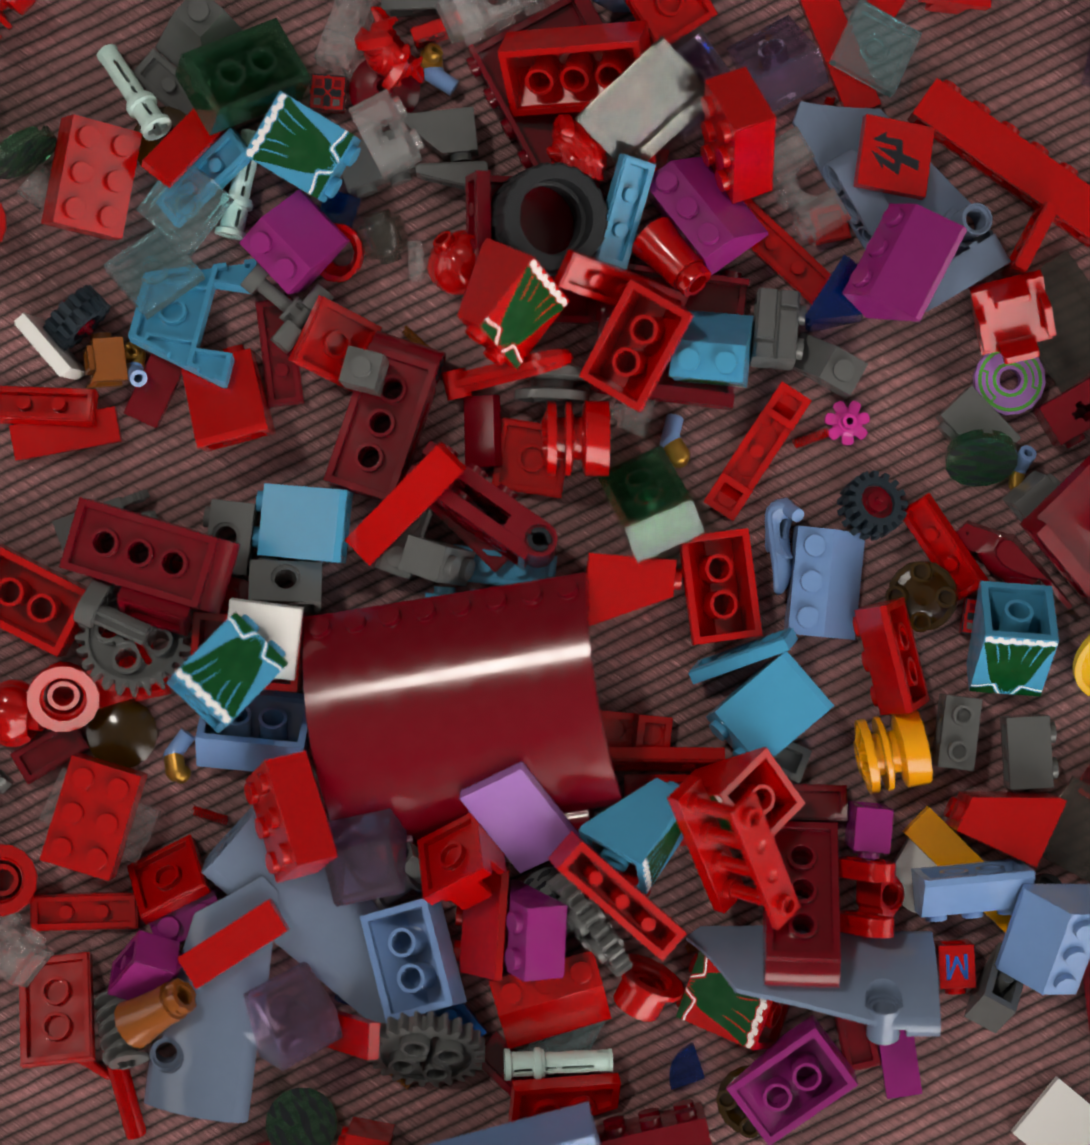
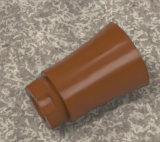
M180 978L171 982H165L138 997L120 1002L114 1012L116 1028L129 1045L135 1048H144L159 1034L184 1019L188 1013L196 1008V993L189 982H184Z

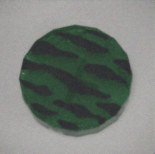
M43 125L42 130H38L37 126H30L15 132L1 142L0 179H12L24 175L43 164L53 154L57 137L49 126Z
M983 429L972 430L959 435L949 443L945 455L946 471L952 479L960 484L973 487L989 486L1003 481L1013 473L1018 460L1017 448L1012 438L1001 431L993 430L992 434L984 433Z
M296 1087L283 1092L272 1102L266 1115L265 1131L271 1145H331L337 1132V1115L333 1104L324 1094L312 1088Z

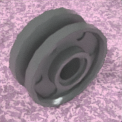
M565 365L543 374L524 378V380L531 381V387L516 389L514 391V400L547 404V401H556V404H565V401H571L572 404L585 403V401H589L590 393L574 389V382L585 381L579 377L583 367Z

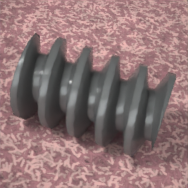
M108 991L99 994L94 999V1007L97 1010L96 1021L100 1024L98 1026V1034L101 1037L100 1047L104 1051L102 1053L104 1064L111 1069L123 1070L146 1063L150 1058L147 1052H138L144 1048H135L129 1045L121 1037L115 1025V1008L126 999L108 995Z

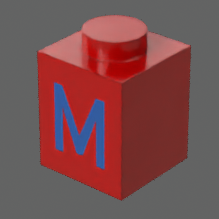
M968 939L934 941L939 989H944L945 994L959 995L965 994L966 988H976L974 944Z

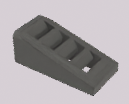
M486 161L420 163L415 165L417 178L466 190L467 175L476 170L488 171V163Z

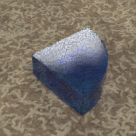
M693 1042L684 1046L672 1060L669 1069L671 1090L705 1079Z

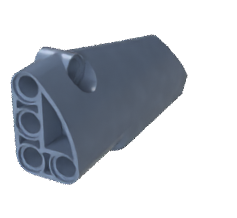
M799 102L792 124L864 249H866L890 203L918 204L963 225L967 229L925 312L942 304L1011 262L996 233H993L991 230L993 218L991 211L981 203L971 204L931 162L926 198L923 200L853 187L862 118L866 114L889 118L881 109L839 107ZM966 215L973 220L974 230L967 225Z
M252 806L212 849L205 859L201 873L227 895L263 875L279 891L277 909L290 930L273 941L364 1018L386 1023L359 917L380 910L339 854L317 873L276 883L274 874H270L266 867L265 854L267 850L264 840L260 839L256 833L255 818L257 817Z
M262 875L231 894L194 913L181 955L271 898L277 907L279 891ZM273 941L198 989H195L181 966L180 972L175 979L180 978L182 981L190 983L196 993L195 1001L197 1006L184 1019L173 1024L152 1040L144 1095L145 1104L168 1112L206 1120L230 1123H244L248 1121L257 1047H260ZM164 1042H169L176 1047L177 1051L171 1057H163L158 1054L156 1048Z
M763 925L700 926L686 936L687 941L699 949L713 963L735 993L793 1005L866 1024L867 1038L872 1043L878 1045H890L897 1042L900 1030H905L906 1037L940 1036L939 984L932 931H894L893 938H869L840 932L841 961L839 988L764 986ZM795 930L797 933L807 934L803 930Z

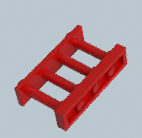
M690 775L667 799L714 911L725 914L739 899L764 906L772 928L779 930L801 906L756 792L749 790L732 806L710 800L702 779ZM717 817L729 820L734 832L721 829ZM729 846L741 849L745 860L733 857ZM740 875L753 878L756 888L745 886Z

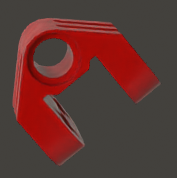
M858 856L839 857V877L857 880L856 903L859 906V909L840 911V932L869 938H893V917L901 907L905 896L904 887L896 876V863L885 861L884 859H868Z

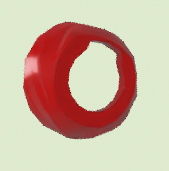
M334 223L350 240L354 256L351 262L345 266L337 265L332 261L320 276L326 281L344 282L360 270L365 251L362 240L355 230L346 224Z

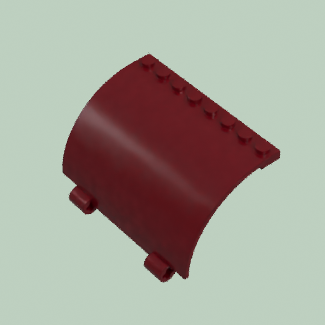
M585 572L304 617L303 687L310 745L324 802L334 828L343 844L378 839V849L382 862H395L394 853L402 844L411 842L418 847L417 840L470 813L459 799L461 790L521 761L578 833L584 823L595 817L593 808L611 806L623 799L612 765L599 706L589 629V583Z

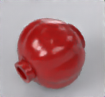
M457 230L453 233L444 231L434 239L433 247L428 257L427 271L432 282L444 292L452 295L465 294L475 266V253H472L470 240L475 239V235H468L466 230Z
M9 679L0 683V745L12 748L23 746L30 742L38 731L44 730V727L35 721L27 707V690L30 684L23 680Z

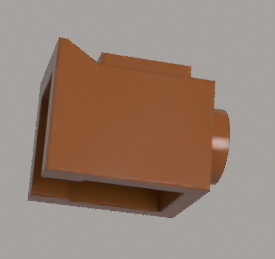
M109 332L90 335L91 341L82 351L85 375H90L86 389L122 386V381L128 380L123 337H112V333Z

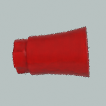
M662 217L650 223L641 231L633 243V255L653 268L675 290H679L685 297L694 296L699 293L711 278V272L704 265V261L691 249L668 217Z

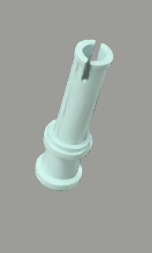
M114 44L103 46L97 53V59L102 63L114 84L127 101L126 111L131 118L138 121L141 126V134L146 140L160 139L172 127V121L169 116L162 114L157 106L155 95L143 89L133 71L118 51L117 46Z
M243 129L241 130V137L249 145L257 131ZM252 160L231 180L229 193L225 194L221 200V204L224 207L220 226L215 227V234L239 241L245 237L246 233L244 230L248 212L253 210L252 200L249 198L257 162Z
M534 1047L533 1051L511 1052L510 1048H505L503 1050L505 1081H511L512 1077L534 1076L535 1079H541L545 1077V1074L613 1072L612 1048L544 1052V1049H540V1047Z

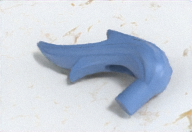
M788 498L774 500L766 508L765 550L770 552L773 588L776 595H780L785 591L791 577L793 559L789 540L791 524L793 521L800 522L804 517V511Z

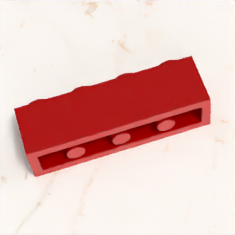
M573 831L566 836L548 857L549 861L559 872L662 961L687 934L676 921Z

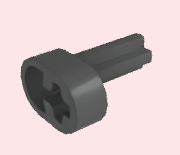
M94 578L76 607L74 621L89 628H93L95 625L101 626L140 645L146 643L152 626L107 606L112 597L114 585Z

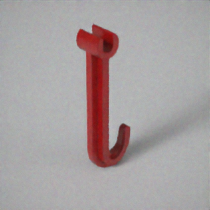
M567 349L547 350L528 354L518 369L505 363L501 366L493 363L466 370L465 367L443 372L441 376L447 401L472 396L473 391L561 368L572 362L573 354Z

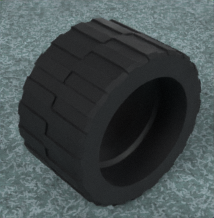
M546 162L532 166L508 178L503 183V186L497 189L493 195L494 198L491 203V240L534 256L549 276L557 275L568 249L594 257L598 248L603 244L605 231L608 227V211L602 197L603 194L600 188H597L594 184V180L575 166L571 167L562 162ZM546 187L552 189L564 198L571 209L574 220L573 236L568 247L558 254L548 255L537 250L530 244L522 231L520 224L521 203L526 193L533 188Z

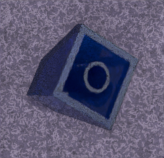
M845 254L805 315V329L811 333L860 322L864 317L842 294L852 272L857 266V263Z

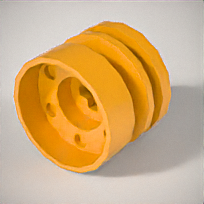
M918 710L906 714H892L891 730L886 731L879 716L873 717L872 734L865 719L855 720V740L853 742L858 771L870 795L880 793V776L888 791L895 789V773H900L903 782L908 788L932 782L933 772L930 750Z

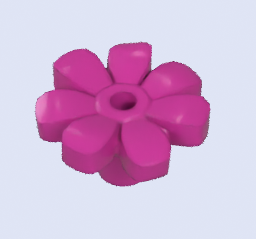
M843 401L833 404L835 414L827 413L824 417L825 424L832 425V428L828 430L831 440H836L841 436L842 445L849 446L854 442L853 436L859 440L866 437L868 432L862 425L868 424L870 417L866 412L859 413L861 408L859 402L852 401L848 407H846Z

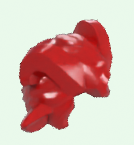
M371 7L375 22L371 24L369 30H366L364 27L359 28L354 38L357 50L364 52V57L370 69L384 77L381 86L387 91L395 87L400 88L402 85L401 79L408 78L410 75L422 84L424 82V70L420 64L423 57L421 55L418 59L414 58L411 55L410 46L404 44L397 35V31L393 29V25L398 21V18L396 16L390 17L381 7Z
M570 114L558 115L553 123L552 146L546 149L551 163L562 162L571 167L575 166L592 179L603 181L608 158L606 154L608 138L605 128L593 121L587 123L582 120L575 121Z

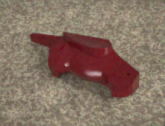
M969 520L956 530V533L967 549L977 552L984 566L993 575L1006 583L1033 585L1040 579L1046 586H1052L1053 594L1068 609L1073 606L1051 579L1048 572L1014 534L997 531Z

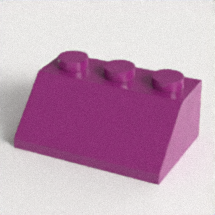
M702 156L672 160L654 173L648 192L650 202L662 217H668L672 221L682 238L704 261V265L711 272V276L769 235L768 231L743 201L732 204L726 191L721 192L715 180V172L711 166L707 167Z
M890 203L842 294L866 318L920 322L967 229L963 225L918 204Z

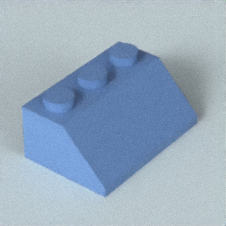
M807 526L794 527L791 551L793 556L792 571L788 583L784 629L793 628L797 635L855 640L856 634L853 628V617H855L854 610L858 609L865 544V540L860 539L861 533L853 536L849 533L850 531Z
M262 690L219 734L200 717L195 736L196 765L253 772L264 760L305 750L308 756L310 739L304 694Z
M1019 859L911 868L915 912L921 918L925 917L927 922L946 921L947 915L961 914V917L966 919L983 917V912L997 911L998 915H1012L1022 885L1034 884L1035 870Z
M1023 884L995 966L1001 972L1042 995L1076 994L1090 959V884Z
M422 898L359 916L386 1023L389 1016L399 1020L400 1013L413 1017L414 1011L424 1014L429 1011L467 1002L441 901L431 905Z

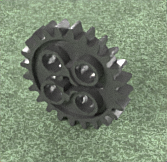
M113 593L107 606L118 610V593ZM77 622L79 629L85 632L75 635L77 644L84 645L76 649L79 658H86L81 663L85 671L93 669L90 674L93 682L103 678L102 686L106 691L115 684L116 692L119 696L122 695L126 687L130 688L133 697L137 696L139 687H144L146 693L151 695V685L155 683L164 690L165 683L163 679L166 676L170 678L175 673V667L180 668L185 663L181 658L182 656L189 657L191 654V648L185 644L191 643L192 633L189 632L188 636H184L152 626L146 643H143L144 650L152 660V663L147 665L134 641L118 634L113 638H104L102 633L105 628L98 625L89 628ZM165 639L169 641L167 647L162 650L151 649V645L155 640ZM132 656L137 659L132 667L122 668L119 666L120 661L124 657Z
M561 872L546 882L556 900L567 905L566 923L573 930V934L589 952L592 951L600 963L609 967L617 977H620L633 967L629 960L630 958L624 952L625 945L614 931L610 920L606 919V914L592 899L587 897L584 892Z
M414 1011L413 1017L400 1013L399 1020L389 1016L387 1017V1024L380 1022L379 1059L368 1061L373 1062L374 1069H381L382 1076L393 1074V1081L403 1078L406 1079V1085L411 1084L413 1081L419 1082L420 1087H424L426 1082H431L433 1086L438 1087L439 1082L442 1081L448 1085H453V1079L464 1082L465 1075L474 1077L475 1070L482 1069V1063L485 1062V1038L481 1037L480 1030H473L472 1023L462 1025L461 1017L449 1020L448 1013H444L440 1017H435L433 1011H429L427 1016H422L418 1011Z

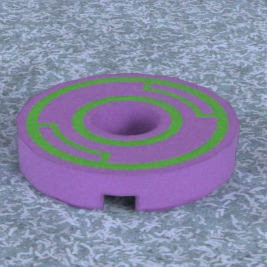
M1000 352L985 354L977 363L973 373V387L1003 416L1018 415L1032 408L1042 397L1046 384L1045 370L1038 357L1012 364H1004ZM1005 370L1013 371L1018 377V384L1013 390H1007L1000 384V375Z

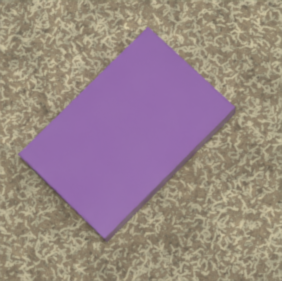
M522 761L460 792L459 799L519 873L548 861L550 854L571 831L580 837L578 831Z

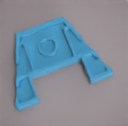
M255 259L244 260V264L227 266L225 262L213 264L212 268L195 271H192V268L189 267L146 273L128 334L130 342L219 387L228 388L235 361L233 353L202 349L200 346L215 290L250 294L240 284L258 262Z

